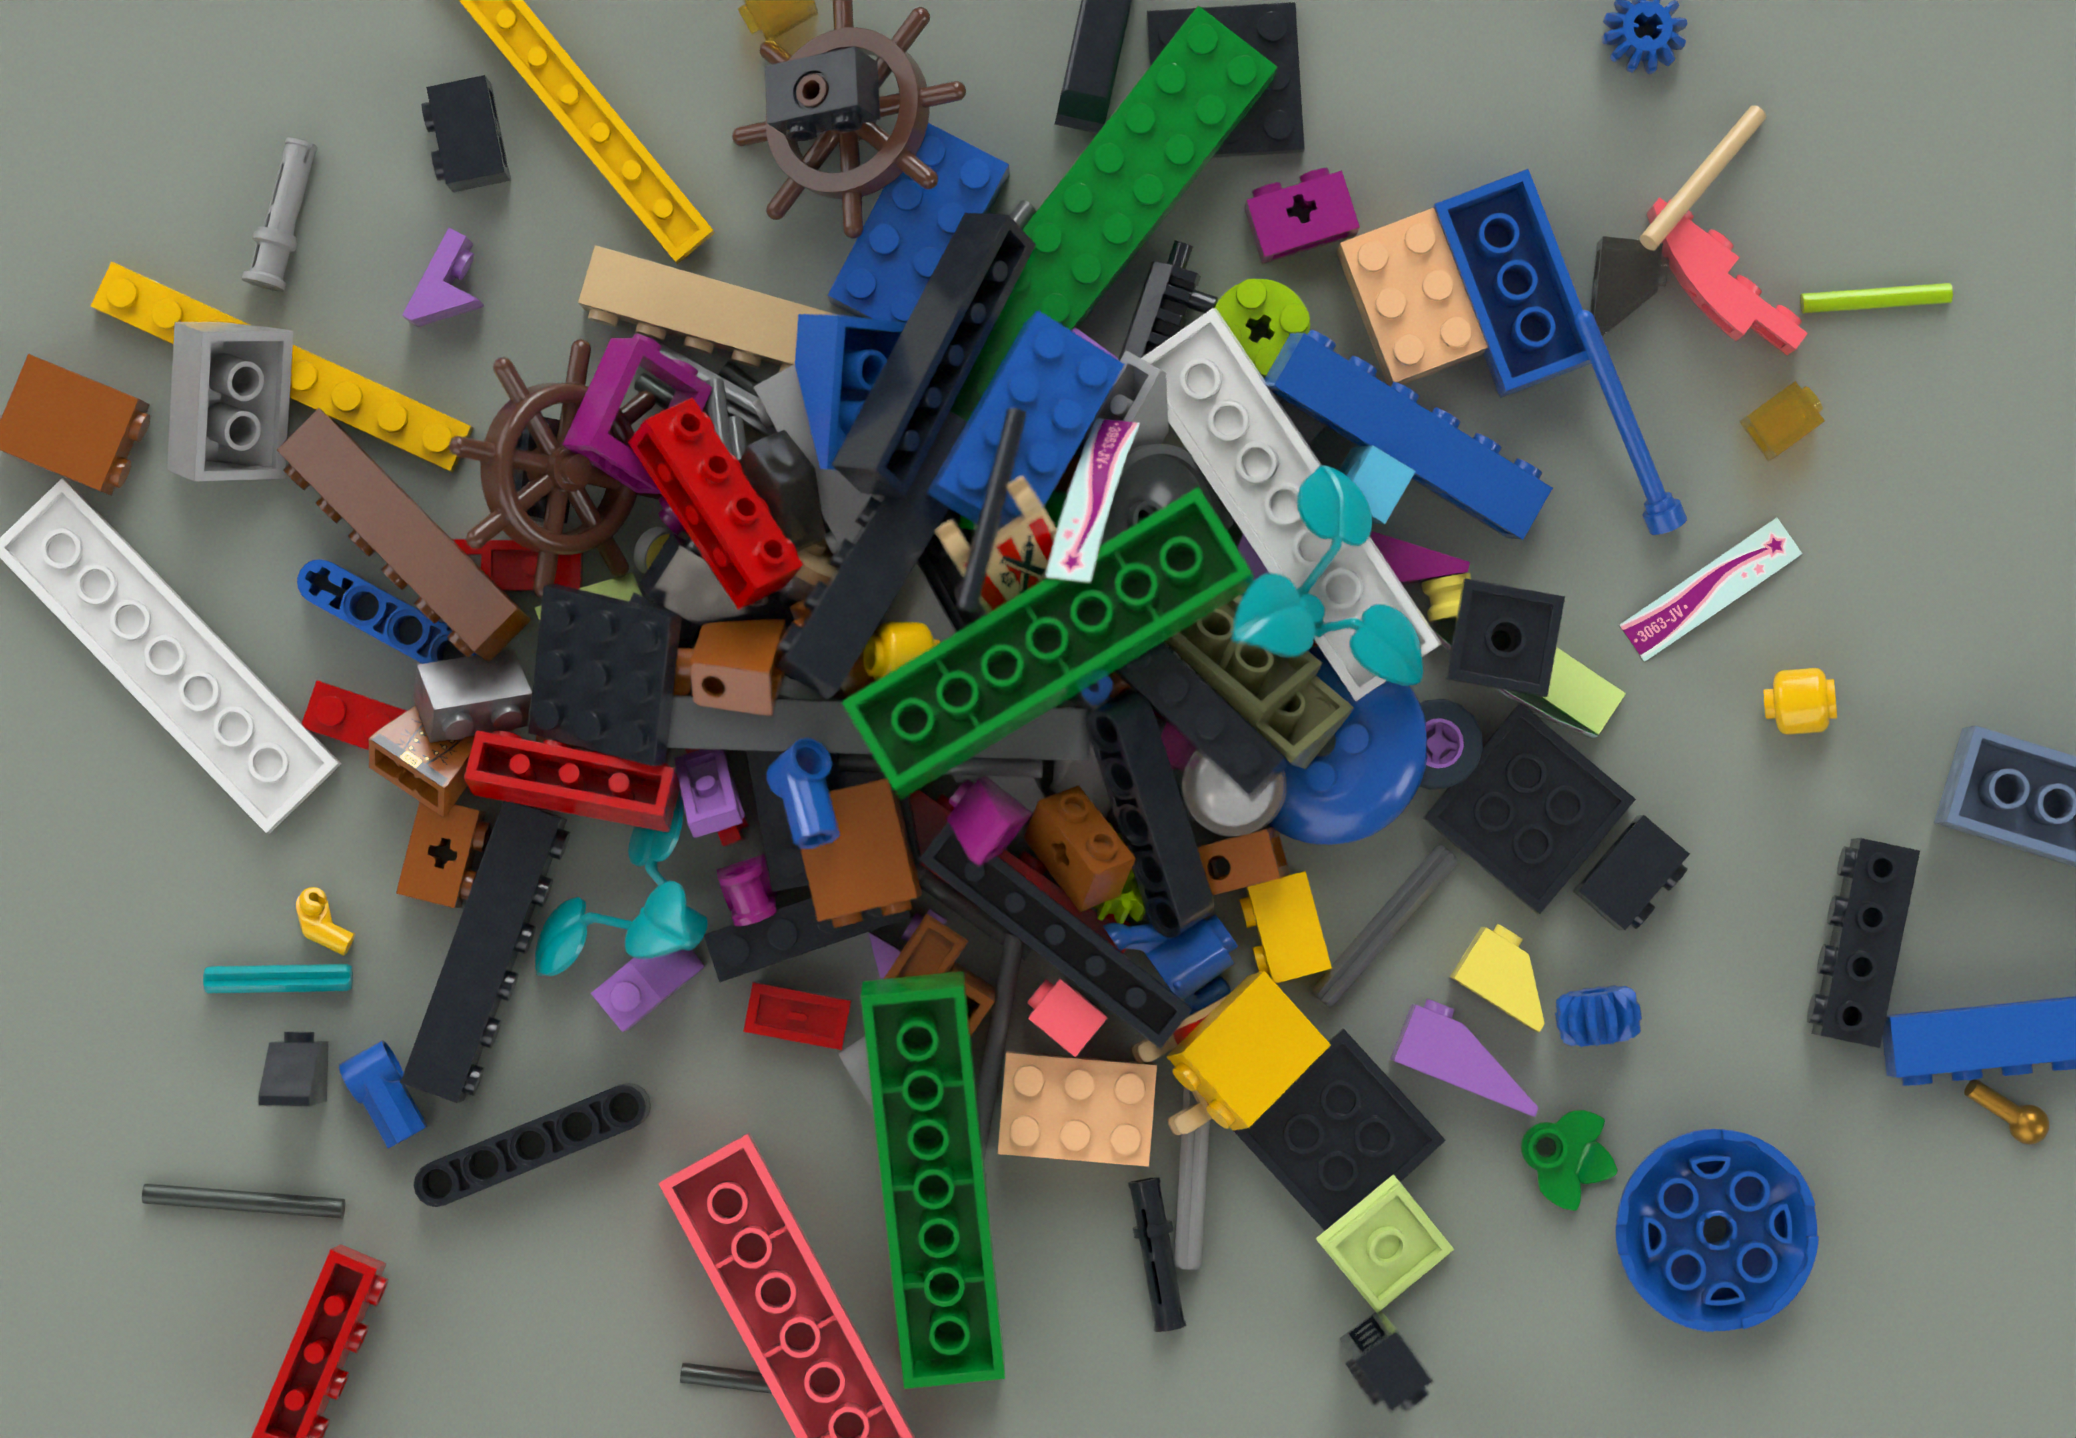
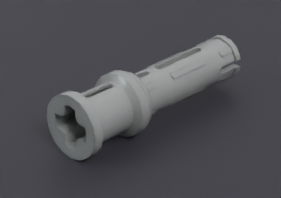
M286 138L283 157L277 173L268 212L263 227H258L257 231H254L253 240L256 242L250 268L248 271H243L241 280L264 289L285 292L287 283L283 281L290 252H295L298 244L296 237L293 236L307 185L311 164L317 151V146L314 144H309L308 146L309 142Z

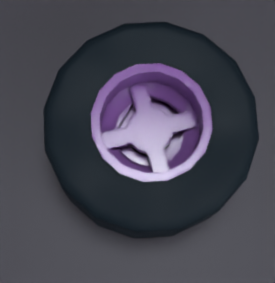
M1446 699L1425 700L1420 704L1427 724L1425 728L1427 738L1426 755H1428L1419 787L1429 790L1449 788L1467 779L1478 766L1483 751L1482 731L1474 715L1461 704Z

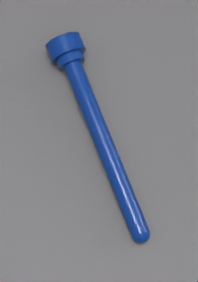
M1588 310L1579 311L1574 319L1576 328L1647 499L1644 502L1646 510L1642 515L1651 535H1660L1673 531L1687 521L1682 504L1679 499L1673 498L1671 492H1665L1594 315Z

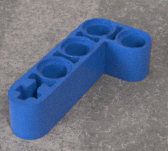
M323 559L312 560L306 563L299 571L297 577L298 589L301 595L312 604L422 664L443 661L444 649L448 644L452 643L447 636L453 631L444 620L434 624L419 609L330 561ZM329 574L328 580L347 590L343 598L325 590L319 592L320 587L314 583L317 575L326 577ZM373 594L379 602L378 612L372 619L362 621L356 613L357 602L364 595ZM417 618L422 624L423 632L421 638L413 644L406 645L400 638V627L405 620Z

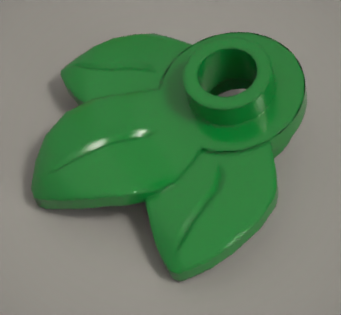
M1574 1110L1566 1113L1556 1123H1537L1525 1132L1521 1141V1153L1525 1162L1537 1170L1540 1192L1549 1201L1566 1210H1578L1581 1200L1580 1183L1591 1184L1614 1177L1618 1172L1610 1153L1600 1143L1595 1141L1605 1123V1119L1595 1113L1586 1110ZM1542 1138H1551L1554 1142L1553 1152L1548 1156H1541L1537 1151V1143Z

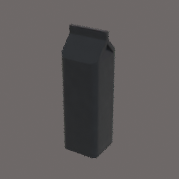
M1081 0L1054 125L1098 134L1105 125L1132 0Z

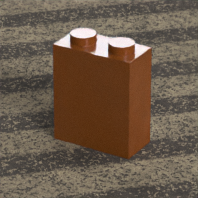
M28 354L0 419V450L112 496L115 487L121 488L129 475L131 460L127 458L134 441L140 442L146 434L150 423V414L146 412L150 404Z
M888 779L829 792L840 836L832 843L824 844L814 849H801L818 921L831 919L833 928L863 921L861 911L881 907L883 916L912 909L910 899L922 896V891L899 796Z

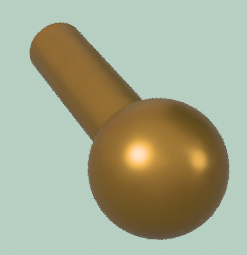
M1978 1079L1970 1080L1966 1085L1964 1095L2009 1123L2010 1133L2020 1143L2036 1144L2042 1141L2048 1134L2050 1127L2049 1119L2040 1107L2029 1104L2018 1106Z

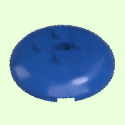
M1311 647L1307 651L1322 663L1316 676L1352 705L1354 709L1334 733L1336 744L1331 753L1322 757L1317 754L1306 769L1291 764L1285 758L1287 767L1284 769L1286 777L1285 799L1279 813L1268 825L1271 828L1274 827L1276 831L1285 836L1308 844H1348L1370 837L1384 829L1405 810L1413 799L1423 779L1427 764L1425 728L1427 724L1421 704L1410 686L1386 681L1355 701L1320 647ZM1244 719L1258 734H1260L1246 719Z
M1704 1129L1692 1131L1668 1140L1646 1156L1630 1176L1621 1195L1616 1215L1615 1227L1618 1254L1623 1269L1634 1289L1643 1300L1664 1317L1677 1324L1700 1331L1713 1332L1746 1329L1760 1324L1779 1313L1797 1296L1811 1273L1818 1250L1819 1236H1817V1218L1814 1207L1816 1205L1809 1186L1800 1171L1782 1152L1771 1144L1752 1135L1734 1130ZM1713 1216H1722L1727 1226L1724 1237L1716 1242H1707L1703 1235L1704 1221Z

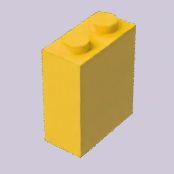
M1265 971L1248 975L1166 1057L1175 1066L1173 1074L1177 1080L1188 1090L1193 1092L1197 1090L1208 1102L1209 1105L1206 1109L1209 1115L1223 1128L1228 1129L1230 1127L1232 1130L1249 1128L1331 1044Z

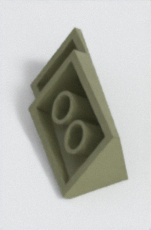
M1241 595L1164 641L1291 764L1306 769L1354 709L1352 705L1316 676L1322 663L1308 651L1299 656H1281L1255 645L1232 640L1233 626L1237 609L1242 599Z

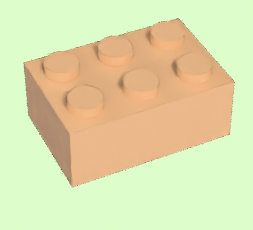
M1434 208L1339 244L1336 253L1387 385L1391 387L1393 382H1398L1402 385L1481 356L1488 348Z
M1006 1051L998 1154L1149 1166L1157 1064Z

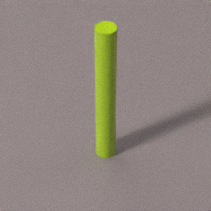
M1951 283L1802 293L1800 295V307L1802 313L1951 303L1953 290Z

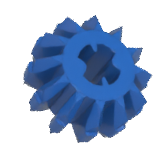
M1615 0L1614 6L1617 13L1608 12L1603 19V23L1613 29L1604 33L1602 36L1603 44H1618V47L1610 55V59L1616 62L1626 55L1630 58L1626 65V70L1631 73L1636 70L1640 61H1643L1644 69L1648 74L1655 73L1658 60L1662 64L1670 66L1675 61V56L1671 49L1682 50L1686 44V39L1676 32L1686 28L1687 20L1681 17L1671 18V15L1679 7L1678 1L1673 0L1666 7H1663L1659 4L1661 0H1631V2L1629 0ZM1647 24L1651 25L1654 29L1651 36L1645 35L1640 39L1635 34L1639 26L1642 28Z
M1613 985L1583 988V990L1569 991L1556 1000V1025L1560 1031L1561 1040L1569 1046L1585 1047L1614 1044L1619 1041H1628L1641 1032L1640 1020L1642 1016L1640 1004H1638L1636 992L1627 986L1618 987Z

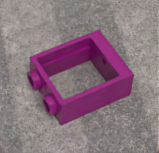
M635 334L633 338L610 339L562 445L575 454L584 455L591 464L636 493L661 494L635 452L608 434L638 366L642 367L676 390L668 408L693 397L703 411L713 387L697 377L698 370L692 365L681 360L668 358L660 352L662 347L659 343L640 334Z

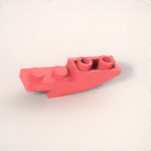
M1660 197L1646 213L1650 224L1668 204ZM1688 210L1659 245L1667 265L1679 284L1701 311L1734 341L1740 339L1751 328L1788 356L1797 349L1808 334L1799 327L1802 323L1801 319L1788 308L1782 305H1777L1774 308L1760 298L1761 289L1748 278L1742 275H1737L1734 278L1728 274L1740 258L1731 251L1734 245L1721 233L1713 229L1705 232L1691 220L1694 218V215Z

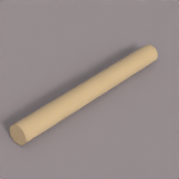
M1755 105L1749 107L1640 236V242L1645 248L1655 250L1764 122L1766 114L1760 107Z

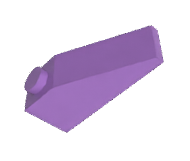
M1426 999L1424 1007L1411 1004L1392 1052L1391 1060L1533 1117L1536 1116L1538 1111L1537 1105L1463 1023L1452 1019L1455 1009L1430 999Z

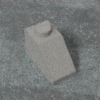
M1126 350L1120 360L1125 365L1081 442L1085 444L1096 418L1140 423L1129 451L1143 445L1162 444L1168 434L1166 373Z

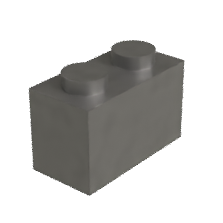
M514 649L500 651L490 662H487L479 655H474L469 658L462 657L417 665L413 699L430 743L450 739L459 740L475 735L476 730L491 733L494 731H510L527 726L532 692Z

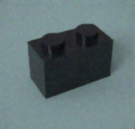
M482 75L426 87L429 102L422 103L421 107L427 132L435 131L439 150L432 151L431 157L437 180H445L446 185L453 193L511 181L492 84L487 77Z
M1638 815L1576 886L1573 892L1617 930L1625 931L1629 925L1637 929L1655 909V906L1650 901L1662 887L1667 891L1671 890L1686 873L1688 868L1682 863L1690 853L1645 815Z

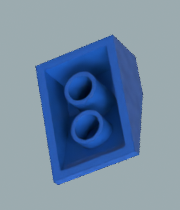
M798 314L795 368L820 469L836 470L832 463L906 323L843 315Z

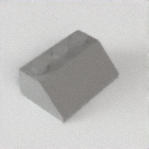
M175 322L168 471L192 481L285 479L283 469L286 467V459L277 449L287 440L293 331L226 322Z

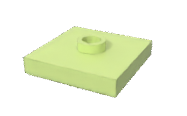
M1394 1175L1316 1238L1376 1313L1385 1308L1454 1250Z

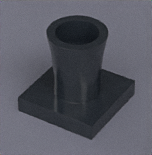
M1467 578L1463 579L1446 679L1547 697L1565 596ZM1495 632H1503L1507 635L1509 644L1505 650H1497L1494 647L1491 637Z

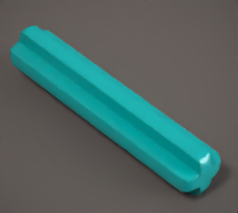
M349 964L211 966L205 968L203 974V986L208 994L349 991L352 989L353 971Z

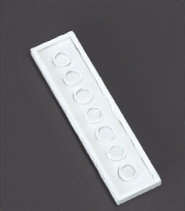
M1212 308L1141 359L1166 373L1169 424L1188 452L1192 454V458L1269 573L1285 576L1298 589L1331 545V539L1319 538L1306 527L1300 518L1297 506V497L1301 484L1321 463L1272 390L1266 385V381L1216 308ZM1370 536L1365 543L1357 547L1342 542L1340 551L1309 591V594L1319 598L1324 606V623L1348 618H1357L1362 621L1363 612L1368 607L1375 604L1388 605L1404 614L1413 625L1419 638L1422 657L1442 644ZM1348 628L1328 632L1320 638L1315 636L1314 640L1355 701L1387 681L1375 676L1362 667L1352 654L1349 644L1352 635L1356 632L1355 630Z
M61 478L0 537V558L266 833H271L341 765L335 756L301 724L302 722L66 479Z

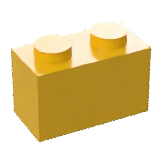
M1306 871L1245 887L1248 897L1239 899L1246 927L1256 926L1260 940V946L1252 947L1258 972L1265 971L1275 983H1280L1332 969Z

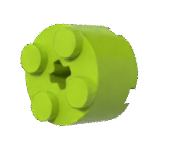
M1255 278L1244 280L1230 288L1215 306L1263 378L1266 377L1290 333L1308 334L1310 331L1309 313L1301 299L1290 288L1273 280ZM1261 322L1268 326L1266 334L1271 339L1262 337L1258 343L1252 342L1249 339L1251 330L1247 326L1256 327Z

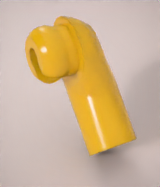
M317 887L304 889L296 901V912L303 935L307 939L345 956L353 943L355 933L333 923L327 896L324 891Z

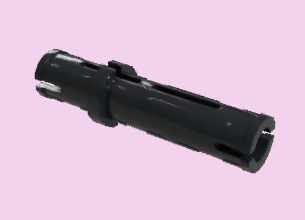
M1150 1177L1128 1182L1137 1224L1132 1230L1134 1238L1140 1241L1155 1332L1172 1331L1187 1326L1184 1320L1169 1233L1173 1232L1172 1221L1166 1220L1160 1177Z

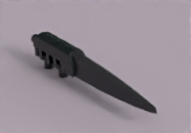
M1175 240L1167 263L1151 262L1118 359L1119 361L1126 350L1142 358L1181 331V329H1184L1188 308L1204 314L1215 308L1218 297L1195 290L1201 276L1186 269L1193 246Z

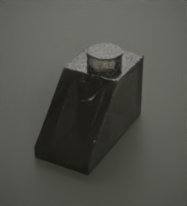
M1603 236L1596 244L1590 312L1594 315L1602 337L1648 302L1658 292V286H1666L1669 272V257L1661 256L1663 242L1655 250H1649L1641 244L1640 240Z
M786 430L748 445L739 459L743 474L757 495L762 497L767 503L772 518L784 536L792 541L797 552L821 542L825 537V529L816 470L813 464Z

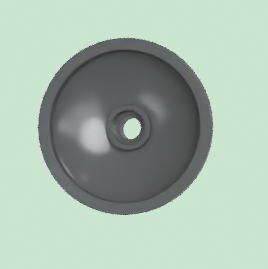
M1148 444L1129 451L1113 495L1099 547L1136 525L1138 516L1139 522L1197 487L1200 488L1221 522L1219 497L1192 458V454L1180 447L1168 444Z

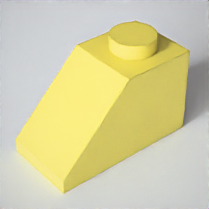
M1499 924L1496 925L1493 931L1487 927H1481L1453 970L1450 978L1528 1028L1540 1032L1545 1023L1530 956L1519 948L1523 939Z

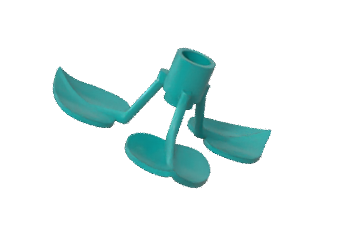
M1320 465L1301 484L1297 497V506L1300 518L1314 535L1322 539H1331L1330 548L1298 589H1296L1290 579L1279 574L1268 573L1257 578L1248 587L1241 599L1234 621L1232 640L1255 645L1277 655L1293 657L1306 652L1312 646L1315 636L1320 638L1328 632L1349 628L1356 631L1350 639V650L1362 667L1375 676L1392 683L1405 686L1417 685L1423 677L1421 647L1413 625L1404 614L1388 605L1375 604L1363 612L1362 621L1357 618H1348L1324 623L1325 609L1322 602L1316 596L1309 594L1311 588L1340 551L1342 542L1355 547L1360 546L1367 541L1372 528L1371 510L1358 486L1338 470Z
M679 789L669 832L635 826L630 837L628 848L630 862L637 867L645 865L646 872L658 884V887L649 895L645 906L640 909V914L633 921L594 912L585 914V900L579 897L566 900L550 914L542 927L535 951L536 975L540 977L542 975L555 976L570 967L581 953L587 938V926L592 923H600L628 930L625 938L626 952L636 959L660 957L680 949L690 951L701 942L708 926L707 917L687 906L683 887L675 881H667L658 871L657 867L658 862L664 861L671 855L680 836L684 812L681 789Z

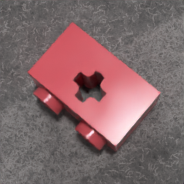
M1061 977L1054 985L1045 979L1027 1001V1004L1033 1008L1032 1012L1028 1015V1019L1074 1057L1077 1056L1108 1018L1104 1012Z

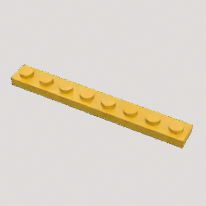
M458 0L676 264H679L715 234L707 221L523 0Z
M112 261L91 303V307L173 345L175 322H226L250 325ZM293 345L290 399L314 410L320 408L328 416L447 471L454 472L460 457L450 452L449 443L456 436L469 438L474 429L472 426Z

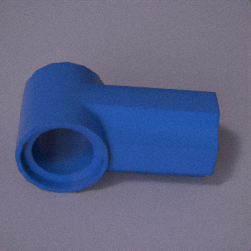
M811 738L798 739L767 770L768 784L771 790L784 801L794 844H798L799 849H814L818 846L832 843L840 836L825 776L829 774L832 767L831 757L828 750L820 742Z
M384 1040L339 1064V1071L347 1088L358 1103L364 1104L387 1148L393 1147L428 1127L405 1084L400 1083L404 1073L394 1052Z

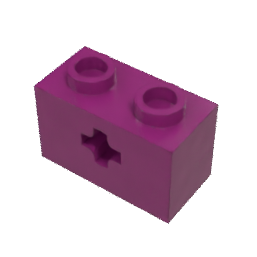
M1327 167L1319 168L1299 177L1301 183L1282 189L1281 183L1275 182L1252 191L1254 198L1246 200L1244 209L1262 264L1357 235L1360 226L1342 170L1330 174ZM1299 202L1302 209L1312 208L1306 223H1301L1300 219L1296 216L1288 217L1294 203Z

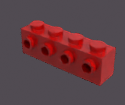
M692 397L643 421L628 443L736 608L740 610L784 588L804 565L799 559L797 549L792 541L784 536L772 518L765 500L757 495L743 474L738 459L729 453L715 431L711 418L702 412Z
M476 730L464 777L472 794L475 796L663 832L670 831L680 788L675 769L666 763L650 766L593 750L587 752L572 749L571 746L559 741L543 740L540 743L524 740L521 736L507 731H494L492 734Z
M342 1244L330 1249L251 1438L324 1437L330 1419L323 1417L330 1398L337 1401L346 1385L349 1372L342 1369L349 1352L357 1354L365 1340L369 1325L362 1323L369 1305L377 1307L385 1292L389 1279L383 1277L382 1274L387 1263Z

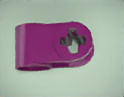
M765 854L716 869L721 890L728 909L731 911V918L735 926L750 925L776 913V896H778V892H772Z

